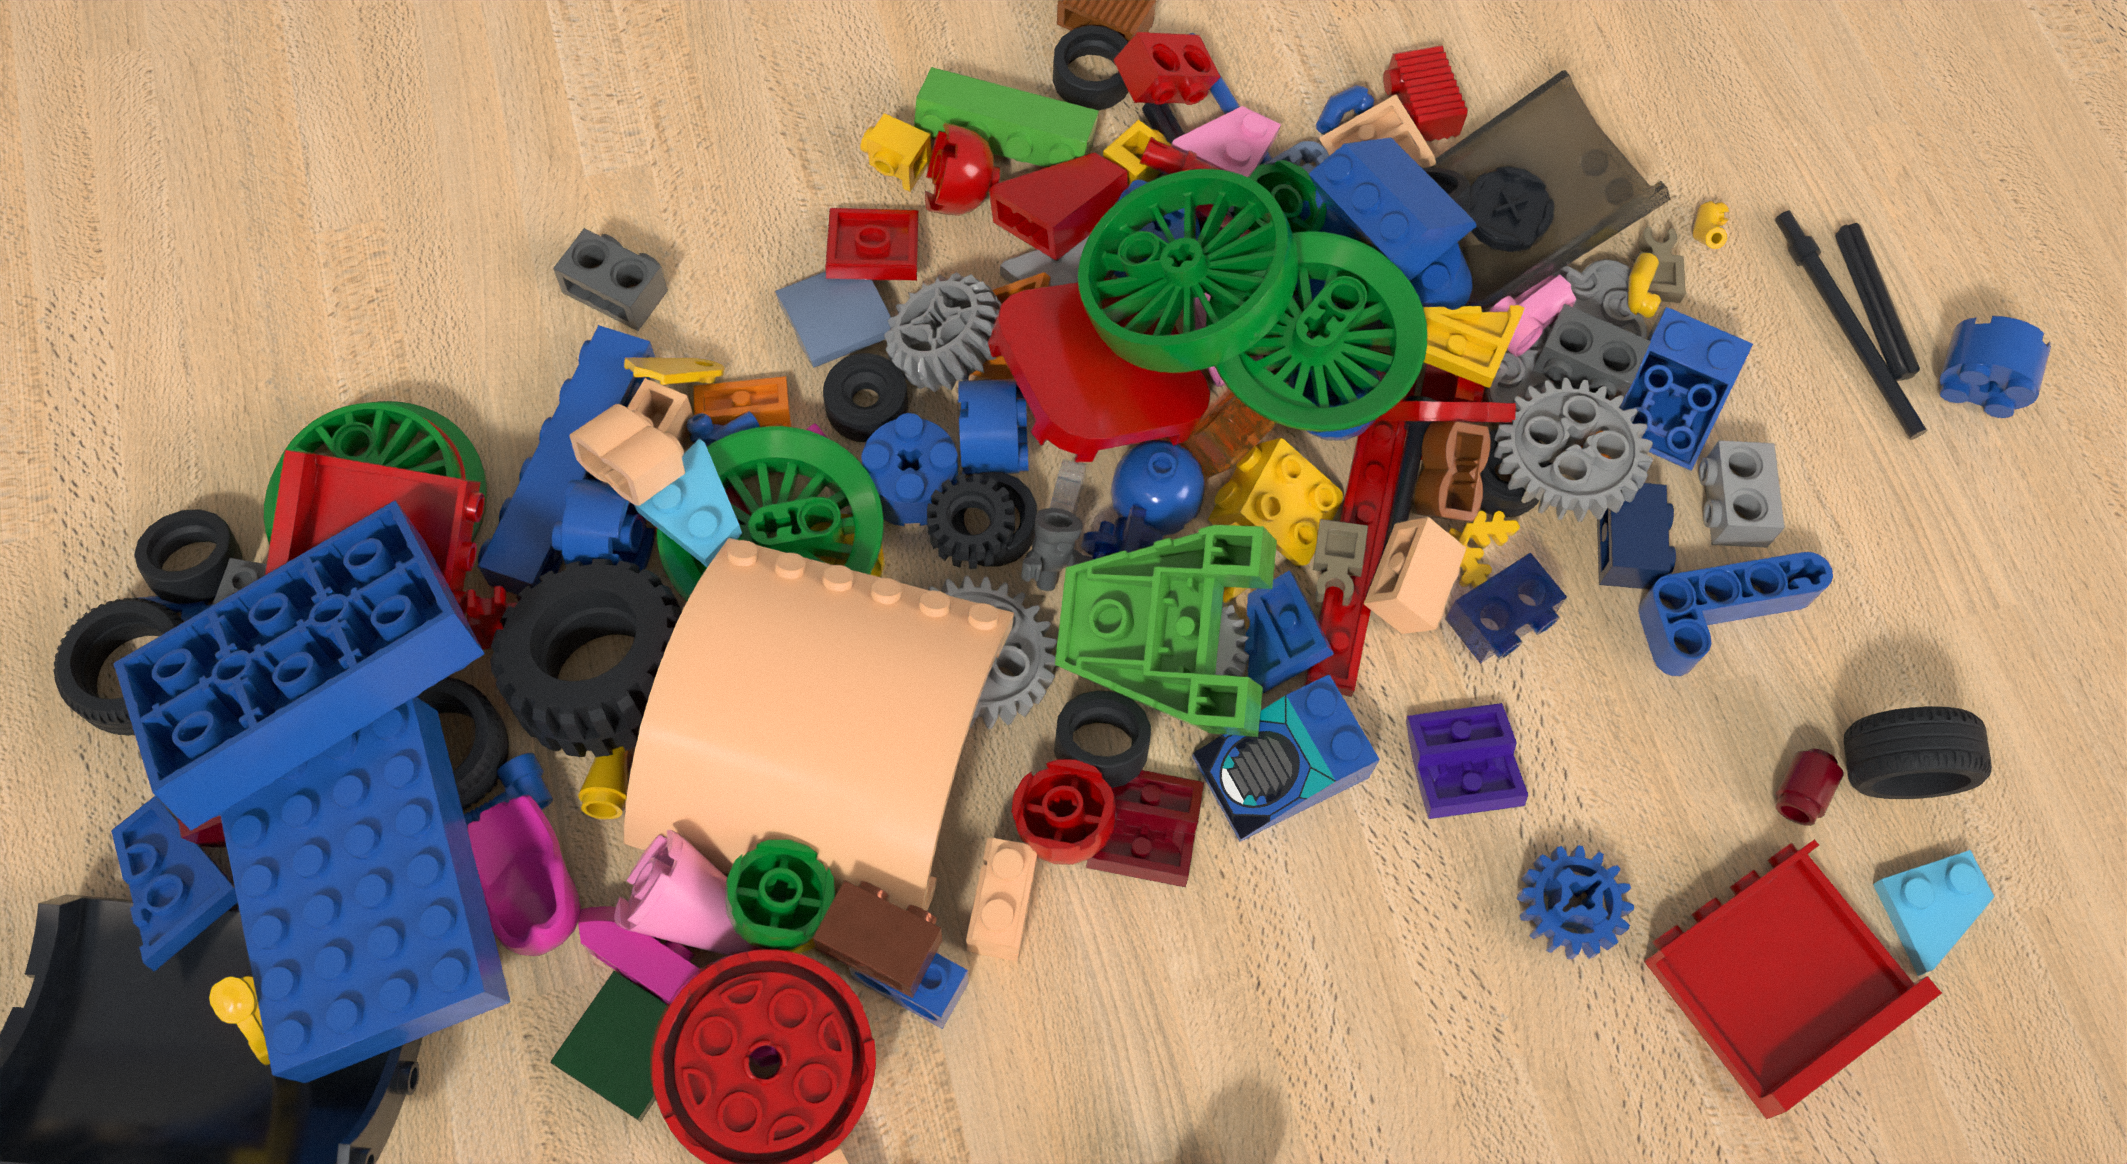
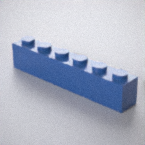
M598 325L592 339L586 340L582 345L578 359L579 365L572 379L568 378L563 383L559 394L560 403L553 417H548L544 421L540 430V443L533 457H528L524 461L519 475L520 483L513 497H508L504 501L499 513V525L492 539L488 538L485 540L479 551L478 568L489 586H502L507 592L518 595L527 586L532 589L541 582L539 577L552 570L554 574L558 573L564 559L562 551H556L552 546V531L554 525L558 521L562 522L567 485L573 479L601 481L591 475L576 460L569 435L615 404L628 407L644 379L650 380L651 378L634 377L630 369L624 368L625 358H655L650 341Z

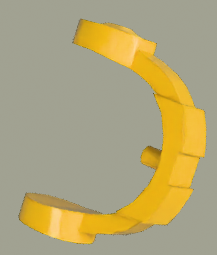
M231 976L216 983L212 987L209 996L214 1012L222 1021L229 1024H237L249 1041L248 1044L258 1060L264 1065H269L270 1061L253 977L238 978Z

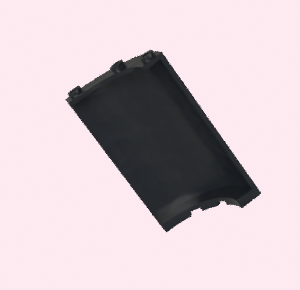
M66 894L38 903L33 943L25 971L27 977L34 978L24 1008L12 1007L0 1032V1164H376L398 1118L405 1096L413 1095L419 1080V1064L416 1061L423 1037L307 1083L273 1076L270 1064L264 1065L258 1060L248 1044L249 1041L238 1025L222 1021L210 1004V992L216 983L231 976L238 978L252 976L239 909H229L156 971H153L142 960L139 947L143 946L139 928L133 923L130 907L134 906L132 900Z

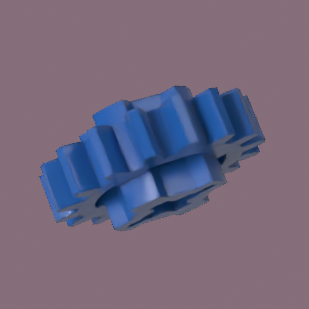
M1578 845L1568 857L1565 849L1559 846L1551 853V859L1542 854L1533 863L1536 870L1529 869L1522 876L1521 880L1529 887L1523 888L1517 894V900L1528 903L1529 908L1524 910L1519 917L1521 921H1534L1536 927L1529 936L1532 939H1536L1544 934L1549 939L1546 951L1552 953L1562 945L1565 947L1567 959H1574L1579 955L1581 948L1587 958L1591 959L1600 953V946L1608 951L1618 943L1616 935H1622L1629 929L1630 925L1621 917L1630 914L1634 910V905L1622 901L1621 896L1626 894L1631 889V886L1627 883H1616L1614 877L1620 871L1618 865L1612 866L1607 870L1601 866L1604 857L1603 853L1598 852L1590 860L1585 858L1584 847ZM1573 872H1578L1585 876L1575 875ZM1544 893L1548 897V912L1544 904ZM1583 893L1587 894V897L1581 901V905L1576 908L1572 907L1567 912L1563 911V908L1569 903V899L1575 896L1578 898ZM1603 895L1606 901V910L1603 908ZM1563 928L1575 929L1579 934L1572 933Z

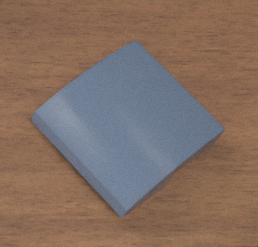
M825 271L775 291L779 306L794 328L798 344L813 368L885 340L884 334L891 329L887 321L891 316L872 280L826 279Z

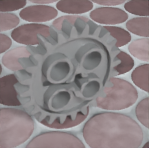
M1568 378L1563 379L1560 388L1557 390L1549 380L1544 381L1540 392L1530 386L1527 388L1524 398L1516 396L1512 403H1516L1515 420L1499 423L1500 425L1494 438L1498 442L1494 457L1503 460L1498 472L1499 474H1513L1508 488L1512 490L1523 487L1525 489L1521 500L1523 503L1529 502L1533 498L1540 500L1538 512L1541 514L1550 505L1556 507V514L1559 520L1563 519L1567 510H1573L1578 522L1583 521L1589 509L1598 520L1602 519L1607 507L1617 513L1624 501L1630 503L1633 501L1636 493L1642 488L1647 479V471L1653 461V458L1647 455L1653 443L1651 440L1642 439L1647 425L1642 423L1632 424L1638 412L1637 409L1622 411L1620 406L1624 397L1620 395L1609 401L1605 398L1607 387L1604 385L1596 393L1589 392L1588 380H1583L1579 389H1573ZM1572 419L1579 420V421H1581L1582 423L1575 422V421L1572 420ZM1533 439L1543 441L1545 444L1537 443ZM1600 453L1606 454L1610 456L1612 459H1608L1602 456ZM1552 463L1551 465H1549V466H1547V467H1545V468H1542V466H1545V465H1548V464ZM1561 474L1569 475L1575 480H1569Z
M964 576L959 589L950 579H946L941 592L949 596L976 603H986L998 609L1014 612L1012 629L999 657H996L969 728H972L977 717L983 718L988 729L993 728L998 715L1007 725L1013 722L1017 712L1026 717L1032 709L1033 703L1039 705L1046 694L1045 689L1049 688L1055 677L1051 672L1056 666V656L1050 653L1053 651L1057 641L1053 638L1043 637L1051 625L1050 622H1036L1034 618L1040 607L1037 605L1025 609L1022 606L1025 593L1021 592L1012 599L1007 596L1008 584L1005 582L995 591L991 590L989 577H984L980 587H974L970 577ZM931 586V587L928 589V590H930V591H932V590L939 591L938 589L934 588L933 586ZM998 667L1010 670L1014 677L1003 674Z

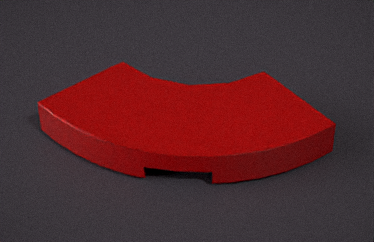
M1400 401L1387 413L1383 414L1381 418H1384V421L1512 422L1516 418V403Z

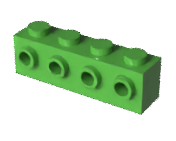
M931 67L916 97L914 127L929 133L932 139H936L939 131L945 132L944 123L963 126L975 131L985 139L993 154L1047 168L1090 154L1093 147L1099 111Z

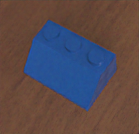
M1391 137L1343 144L1309 173L1322 201L1362 243L1387 257L1404 273L1409 281L1477 227L1476 222Z

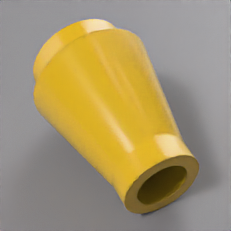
M623 746L613 749V755L594 758L578 794V798L582 802L581 810L585 814L598 819H616L622 815L623 808L626 807L629 785L627 762L629 750L625 751Z

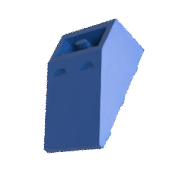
M1665 307L1659 313L1647 340H1650L1651 343L1631 387L1623 398L1620 409L1622 411L1637 409L1638 412L1632 424L1642 423L1647 425L1642 439L1652 441L1653 445L1649 453L1692 471L1753 343Z

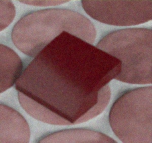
M1141 770L1140 774L1127 784L1111 788L1116 803L1114 831L1106 846L1087 860L1086 868L1186 888L1204 782Z

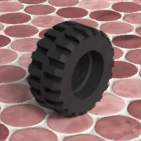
M593 559L590 565H583L581 561L566 564V570L554 574L551 570L540 576L541 582L532 589L527 586L517 595L518 603L514 608L508 606L500 619L503 629H496L493 636L491 648L494 653L490 659L491 672L497 680V688L522 727L531 737L537 738L542 746L552 751H560L562 748L568 756L585 757L587 751H592L595 757L613 755V749L623 746L625 751L636 747L642 719L659 665L682 610L669 586L663 585L660 577L650 570L642 569L640 571L636 564L619 561L617 566H615L611 559ZM608 635H626L635 638L626 656L609 671L597 677L580 681L558 679L565 661L574 651L587 642Z

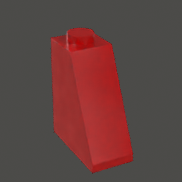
M1094 152L994 184L989 188L993 223L1057 261L1086 239L1100 219L1115 205L1121 194L1128 188L1127 170Z

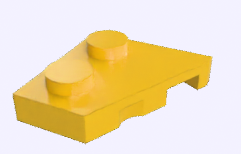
M1510 305L1507 312H1482L1481 306H1462L1455 310L1445 307H1423L1428 332L1424 362L1490 388L1525 308L1519 305Z

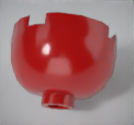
M944 123L945 132H938L931 151L926 177L932 179L934 194L925 191V206L929 212L960 216L974 211L984 202L989 188L999 183L1000 167L993 166V152L988 142L979 134L963 126Z
M1057 759L1046 763L1047 769L1037 772L1034 776L1032 771L1022 778L1013 794L1011 812L1021 841L1024 844H1028L1037 853V858L1057 865H1074L1089 860L1106 846L1114 831L1116 803L1111 786L1109 787V784L1103 779L1102 773L1095 766L1079 760Z

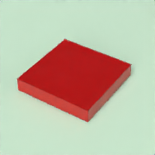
M830 208L825 264L826 279L917 281L919 210Z

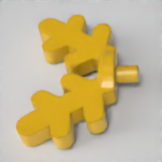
M1479 511L1473 522L1467 523L1462 532L1452 527L1448 531L1451 536L1466 547L1460 564L1464 574L1460 578L1459 584L1462 587H1467L1471 583L1478 594H1484L1490 587L1486 577L1492 572V567L1488 564L1477 563L1484 556L1483 549L1491 542L1489 537L1498 546H1503L1508 541V536L1515 535L1520 528L1517 521L1504 520L1505 515L1501 511L1495 512L1490 522H1485L1486 513ZM1473 538L1479 548H1469L1467 545L1469 539Z

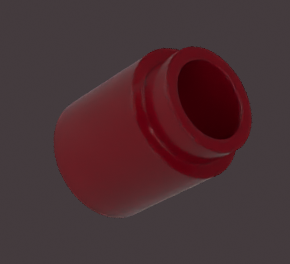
M1816 748L1796 752L1776 792V798L1778 799L1775 806L1776 810L1783 817L1794 823L1805 826L1814 825L1817 818H1822L1825 815L1844 776V772L1838 765L1837 759L1832 754Z

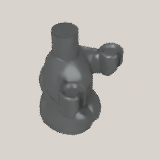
M1045 508L1038 511L1035 515L1036 534L1032 543V550L1027 553L1023 560L1021 578L1024 581L1029 582L1030 579H1035L1037 581L1036 586L1039 589L1052 591L1055 589L1058 571L1094 560L1092 557L1082 555L1074 549L1075 541L1080 537L1083 526L1082 521L1075 514L1059 508Z

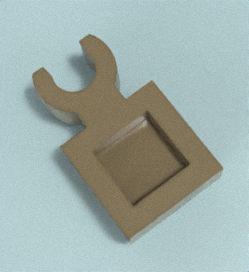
M1646 227L1639 239L1641 252H1639L1638 256L1642 253H1651L1657 257L1659 262L1648 292L1659 295L1661 302L1680 303L1686 294L1684 256L1671 255V251L1677 242V233L1675 229H1669L1663 238V243H1660L1653 239L1652 227Z
M1320 519L1313 570L1325 573L1317 581L1315 592L1317 602H1323L1325 590L1335 586L1343 592L1342 605L1348 606L1350 604L1354 584L1349 575L1361 577L1368 530L1367 525Z

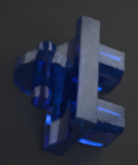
M1133 505L1130 508L1129 516L1117 518L1115 524L1102 521L1099 531L1085 533L1082 538L1081 547L1086 553L1092 555L1093 559L1121 551L1129 553L1153 546L1154 542L1163 539L1164 531L1144 521L1146 509Z

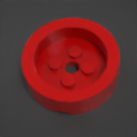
M749 950L738 952L713 961L692 975L676 991L665 1007L655 1030L650 1054V1074L654 1096L665 1122L677 1140L691 1154L706 1164H811L830 1154L845 1140L858 1123L866 1108L874 1083L876 1069L875 1041L863 1010L864 1007L857 995L838 974L827 966L802 954L783 950ZM760 1046H772L780 1056L778 1070L767 1078L756 1077L749 1068L750 1054Z

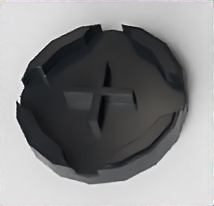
M1510 166L1499 167L1494 172H1489L1488 174L1485 172L1480 175L1470 188V217L1477 225L1471 232L1478 241L1495 250L1515 252L1529 249L1542 240L1553 222L1555 204L1553 198L1551 197L1550 199L1549 194L1545 190L1547 186L1539 177L1531 172Z

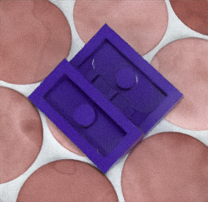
M1502 703L1407 716L1406 726L1411 755L1428 819L1526 805L1528 792L1514 757L1517 742Z

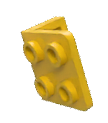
M1282 437L1247 446L1241 451L1235 461L1237 468L1231 479L1216 494L1214 500L1216 505L1208 521L1213 525H1231L1236 521L1240 526H1264L1277 540L1276 549L1295 566L1309 564L1316 551L1320 519L1333 520L1343 501L1342 491Z

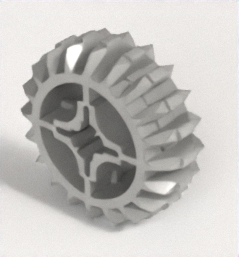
M955 272L949 279L939 275L935 283L931 285L923 281L920 291L915 294L908 292L909 300L905 304L896 305L898 315L887 320L891 329L884 334L888 345L885 350L891 362L899 368L904 378L919 389L927 387L936 392L943 385L952 390L956 381L969 380V375L976 370L984 373L983 363L986 360L996 359V357L991 356L988 341L991 337L995 318L1002 304L989 286H986L983 281L980 282L978 279H975L971 274L962 277Z

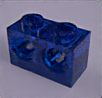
M1529 553L1455 600L1445 620L1481 664L1493 655H1496L1500 660L1511 654L1523 643L1520 638L1533 630L1536 635H1539L1552 627L1560 619L1557 611L1567 599V596L1533 554ZM1518 594L1531 597L1536 606L1525 604ZM1480 618L1493 620L1498 625L1499 630H1491L1485 627Z

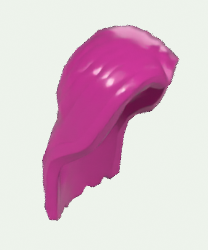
M527 794L512 798L508 803H499L481 812L480 820L472 821L468 825V834L494 936L506 949L518 955H544L562 945L576 929L581 910L580 897L575 883L566 869L555 832L538 804Z

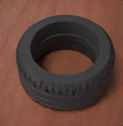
M124 598L123 600L108 601L105 605L100 604L98 608H92L91 612H86L83 614L84 617L76 620L77 623L75 625L72 624L70 626V631H66L65 638L61 639V645L57 648L58 653L55 654V668L53 672L61 697L78 715L96 728L108 733L135 736L124 697L116 699L99 697L97 682L101 667L108 656L122 644L139 637L161 636L184 623V621L163 604L143 598Z
M446 677L424 690L417 697L438 711V714L460 713L473 718L475 722V740L472 749L464 762L453 771L462 810L470 808L471 804L478 803L479 800L486 797L485 794L487 792L490 793L492 788L496 786L497 779H500L497 771L507 762L509 740L505 724L488 698L471 684L456 678Z
M1942 706L1894 709L1863 717L1855 721L1844 733L1843 743L1849 782L1853 788L1866 796L1883 799H1923L1947 796L1974 789L1982 785L1991 774L1992 763L1985 724L1978 716L1964 709Z

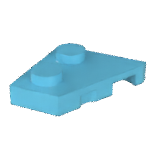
M698 439L682 457L685 474L640 506H634L639 514L708 567L727 539L737 540L742 535V531L706 444L701 439Z

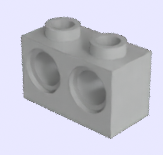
M1718 441L1708 456L1701 460L1699 467V481L1701 485L1706 486L1707 496L1703 510L1704 525L1710 528L1711 544L1767 548L1785 528L1775 444ZM1731 469L1738 472L1741 477L1734 474ZM1735 511L1742 513L1746 517V519H1743L1740 516H1738Z

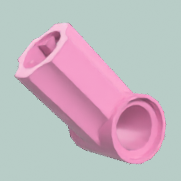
M1548 274L1517 298L1513 299L1511 296H1507L1501 299L1489 312H1507L1510 305H1519L1525 308L1507 349L1515 357H1518L1536 343L1546 327L1556 321L1564 304L1573 307L1576 297L1571 290V284L1560 274L1558 276Z

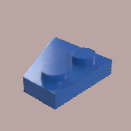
M1290 570L1273 579L1272 589L1257 588L1248 594L1247 616L1249 617L1250 625L1246 632V636L1249 638L1245 641V651L1249 654L1248 677L1263 687L1262 694L1334 654L1296 577Z

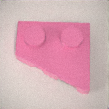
M1241 106L1174 139L1171 147L1186 154L1190 150L1197 153L1196 158L1221 170L1248 177L1261 164L1276 139L1281 124Z

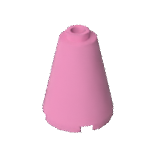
M667 830V839L661 835L657 836L644 851L627 879V882L634 886L629 901L619 897L614 915L616 925L628 931L724 955L760 949L750 945L735 932L726 914L725 886L727 877L675 831Z

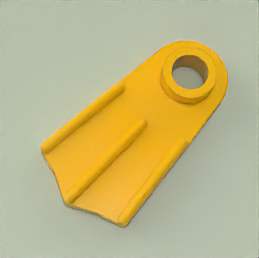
M626 357L624 362V368L630 369L634 377H650L659 380L661 385L688 382L715 383L716 377L723 376L725 370L722 364L701 358Z

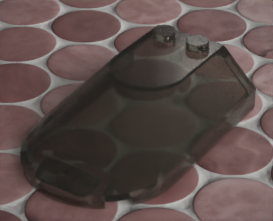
M1566 70L1559 72L1435 158L1436 164L1428 167L1456 171L1466 176L1470 183V188L1477 177L1485 172L1488 174L1489 172L1496 171L1499 167L1505 166L1521 168L1539 177L1547 186L1545 190L1549 194L1550 199L1551 197L1553 198L1555 204L1553 222L1542 240L1527 250L1506 252L1492 249L1478 241L1471 231L1457 242L1472 276V292L1465 306H1481L1482 312L1490 311L1495 304L1507 296H1511L1513 299L1671 200L1668 187L1662 181L1657 182L1653 186L1649 185L1597 125Z

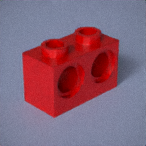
M1137 32L1113 60L1134 103H1155L1157 105L1185 103L1186 105H1193L1202 101L1208 95V90L1221 77L1200 35Z

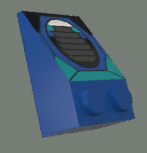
M1326 675L1283 696L1261 710L1258 737L1223 734L1195 751L1192 755L1239 842L1369 779L1380 760L1330 675Z

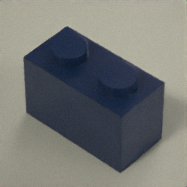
M1644 483L1631 503L1624 501L1617 513L1607 507L1602 519H1597L1599 585L1650 590L1661 577L1673 572L1676 562V551L1674 546H1669V530L1673 524L1674 508L1672 503H1667V485Z

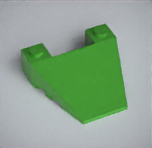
M1212 525L1198 529L1199 532L1174 540L1167 538L1156 541L1150 547L1129 553L1121 551L1066 567L1055 658L1056 666L1207 733L1258 737L1263 687L1250 677L1215 675L1224 587L1272 589L1277 540L1264 526Z

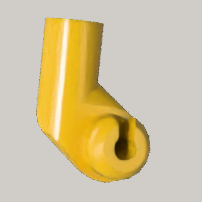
M1708 201L1702 204L1697 211L1692 233L1693 237L1711 249L1721 248L1727 241L1726 231L1719 227L1725 225L1728 221V218L1724 217V212H1729V208L1725 203L1718 202L1714 204L1713 201Z
M1642 253L1637 257L1629 275L1628 307L1634 315L1639 313L1646 318H1651L1655 315L1661 302L1659 295L1648 292L1659 265L1657 257L1651 253Z

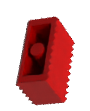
M1443 45L1392 53L1389 67L1383 74L1386 94L1388 96L1397 95L1425 141L1432 142L1435 139L1441 140L1442 138L1448 139L1451 136L1455 138L1459 136L1468 110L1465 107V100H1462V93H1460L1459 86H1457V80L1454 79V73L1449 65V59L1446 58Z

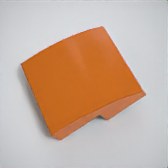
M786 376L694 386V415L704 413L711 418L712 424L726 425L750 411L760 427H792Z

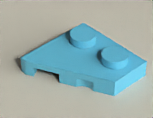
M1971 850L1883 878L1873 884L1918 976L1936 968L1994 898Z

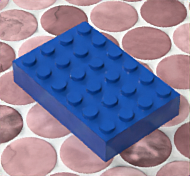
M395 500L113 664L152 793L192 831L211 818L221 815L228 808L261 788L271 785L278 778L306 761L321 755L326 749L354 732L369 726L374 720L404 702L414 699L424 690L454 672L464 669L469 663L485 653L425 540Z
M418 697L404 702L374 720L369 726L354 732L326 749L321 755L306 761L278 778L271 785L261 788L231 806L220 815L273 1076L307 1083L511 1002L438 711Z

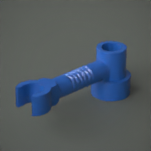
M534 753L517 756L498 769L497 774L506 791L494 797L493 800L490 799L488 802H485L484 805L481 804L479 807H476L475 810L465 813L464 818L467 830L468 825L472 821L480 820L481 812L499 803H508L512 798L526 794L530 795L541 810L552 803L553 798L541 778L544 771Z

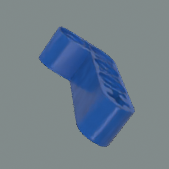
M1801 552L1669 574L1661 577L1641 600L1638 608L1639 618L1656 666L1663 673L1670 676L1688 674L1710 650L1712 642L1707 625L1801 610L1808 607L1831 584L1833 579L1832 567L1819 554ZM1752 584L1760 587L1764 594L1755 590ZM1706 591H1709L1713 593L1715 596H1717L1719 602L1712 600L1707 595ZM1659 598L1668 600L1674 609L1664 606ZM1674 642L1683 644L1689 651V654L1681 652Z

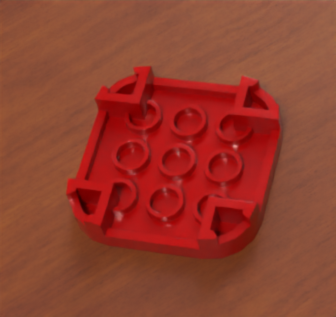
M1105 278L1104 281L1117 278ZM1078 282L1024 290L1010 295L1000 306L993 324L991 337L988 341L992 357H1004L1036 419L1031 433L1041 446L1048 440L1059 449L1076 454L1075 462H1093L1099 450L1169 437L1173 446L1189 438L1209 407L1210 390L1201 370L1178 373L1152 371L1135 366L1115 354L1098 335L1091 323L1081 299ZM1132 294L1103 299L1102 309ZM1140 311L1116 324L1124 328ZM1161 316L1143 334L1153 335ZM1174 326L1170 335L1180 334L1176 326Z

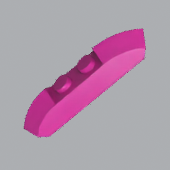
M599 906L581 909L578 921L581 944L587 951L665 1004H668L676 991L692 975L700 970L690 963L694 954L681 944L666 940L663 945L660 943V938L628 931L617 926L614 920L616 907ZM760 1046L749 1057L750 1061L761 1068L780 1064V1056L772 1046Z

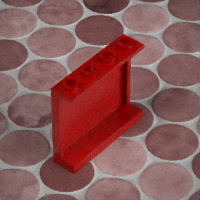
M285 450L265 575L396 500L425 540L465 616L467 612V591H463L466 571L470 572L473 569L477 553L476 543L471 542L474 522L478 523L481 520L485 503L484 494L479 493L481 482L303 451Z
M1815 839L1800 850L1793 843L1787 845L1767 860L1773 867L1771 871L1760 877L1755 870H1752L1729 887L1736 896L1723 905L1717 897L1710 900L1691 914L1697 924L1686 932H1683L1678 924L1652 942L1658 952L1644 961L1766 1120L1790 1110L1942 994L1928 976L1916 982L1909 978L1808 854L1820 846Z

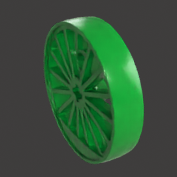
M1186 170L1157 178L1140 186L1108 210L1092 230L1083 248L1078 268V286L1085 311L1098 335L1115 354L1135 366L1152 371L1169 373L1190 372L1209 368L1238 356L1261 340L1275 326L1287 309L1295 291L1298 278V256L1295 239L1284 212L1276 199L1262 185L1246 176L1225 170ZM1214 204L1196 240V207L1198 205ZM1231 206L1242 208L1218 233L1228 209ZM1184 208V238L1175 240L1163 216ZM1258 218H1262L1268 223L1239 238ZM1152 221H1157L1168 243L1151 232L1139 230ZM1276 240L1274 250L1250 254ZM1148 258L1146 261L1140 262L1142 259ZM1109 270L1126 272L1128 277L1104 281ZM1266 270L1264 278L1242 275ZM1225 289L1253 293V295L1244 302ZM1204 293H1207L1234 312L1219 320ZM1132 294L1102 309L1103 299ZM1196 298L1200 300L1212 323L1198 330H1195ZM1184 306L1183 334L1170 335ZM1140 311L1124 328L1116 324ZM1161 316L1153 335L1143 334Z

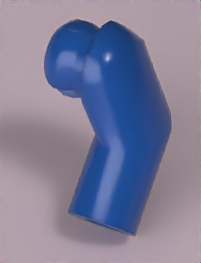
M750 411L726 425L712 424V420L708 415L699 413L691 417L686 425L691 433L690 440L695 443L698 439H701L705 442L706 447L725 436L760 427Z

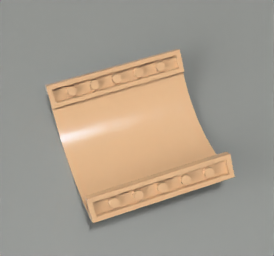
M728 538L690 595L659 665L634 752L626 799L623 844L646 850L657 836L661 835L667 839V830L671 829L685 838L721 872L729 874L734 861L741 854L743 857L747 852L756 849L758 843L766 840H792L809 846L817 853L816 859L823 864L826 871L829 867L834 877L835 896L844 880L857 887L861 881H865L885 891L889 895L887 901L904 910L907 909L908 905H914L927 911L936 890L937 878L930 876L956 768L995 658L999 657L1012 629L1014 612L998 609L986 603H976L949 596L940 591H930L899 583L891 578H880L857 572L845 566L804 558L796 553H785L758 546L750 541Z

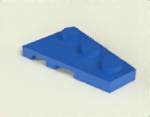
M154 796L112 829L111 832L123 880L129 884L134 905L130 907L133 923L139 928L143 946L139 947L142 960L146 966L156 971L238 901L234 884L200 845L181 838L178 819Z

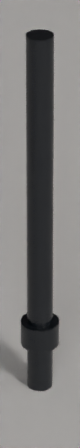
M1790 210L1778 215L1775 218V222L1790 245L1788 248L1789 254L1797 266L1804 267L1909 439L1918 438L1926 433L1927 429L1820 259L1821 250L1813 237L1805 235Z

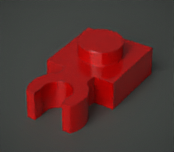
M494 586V597L481 598L476 595L474 589L467 590V621L482 650L492 649L491 644L496 629H503L500 619L508 606L514 608L518 602L506 603V590L502 586Z

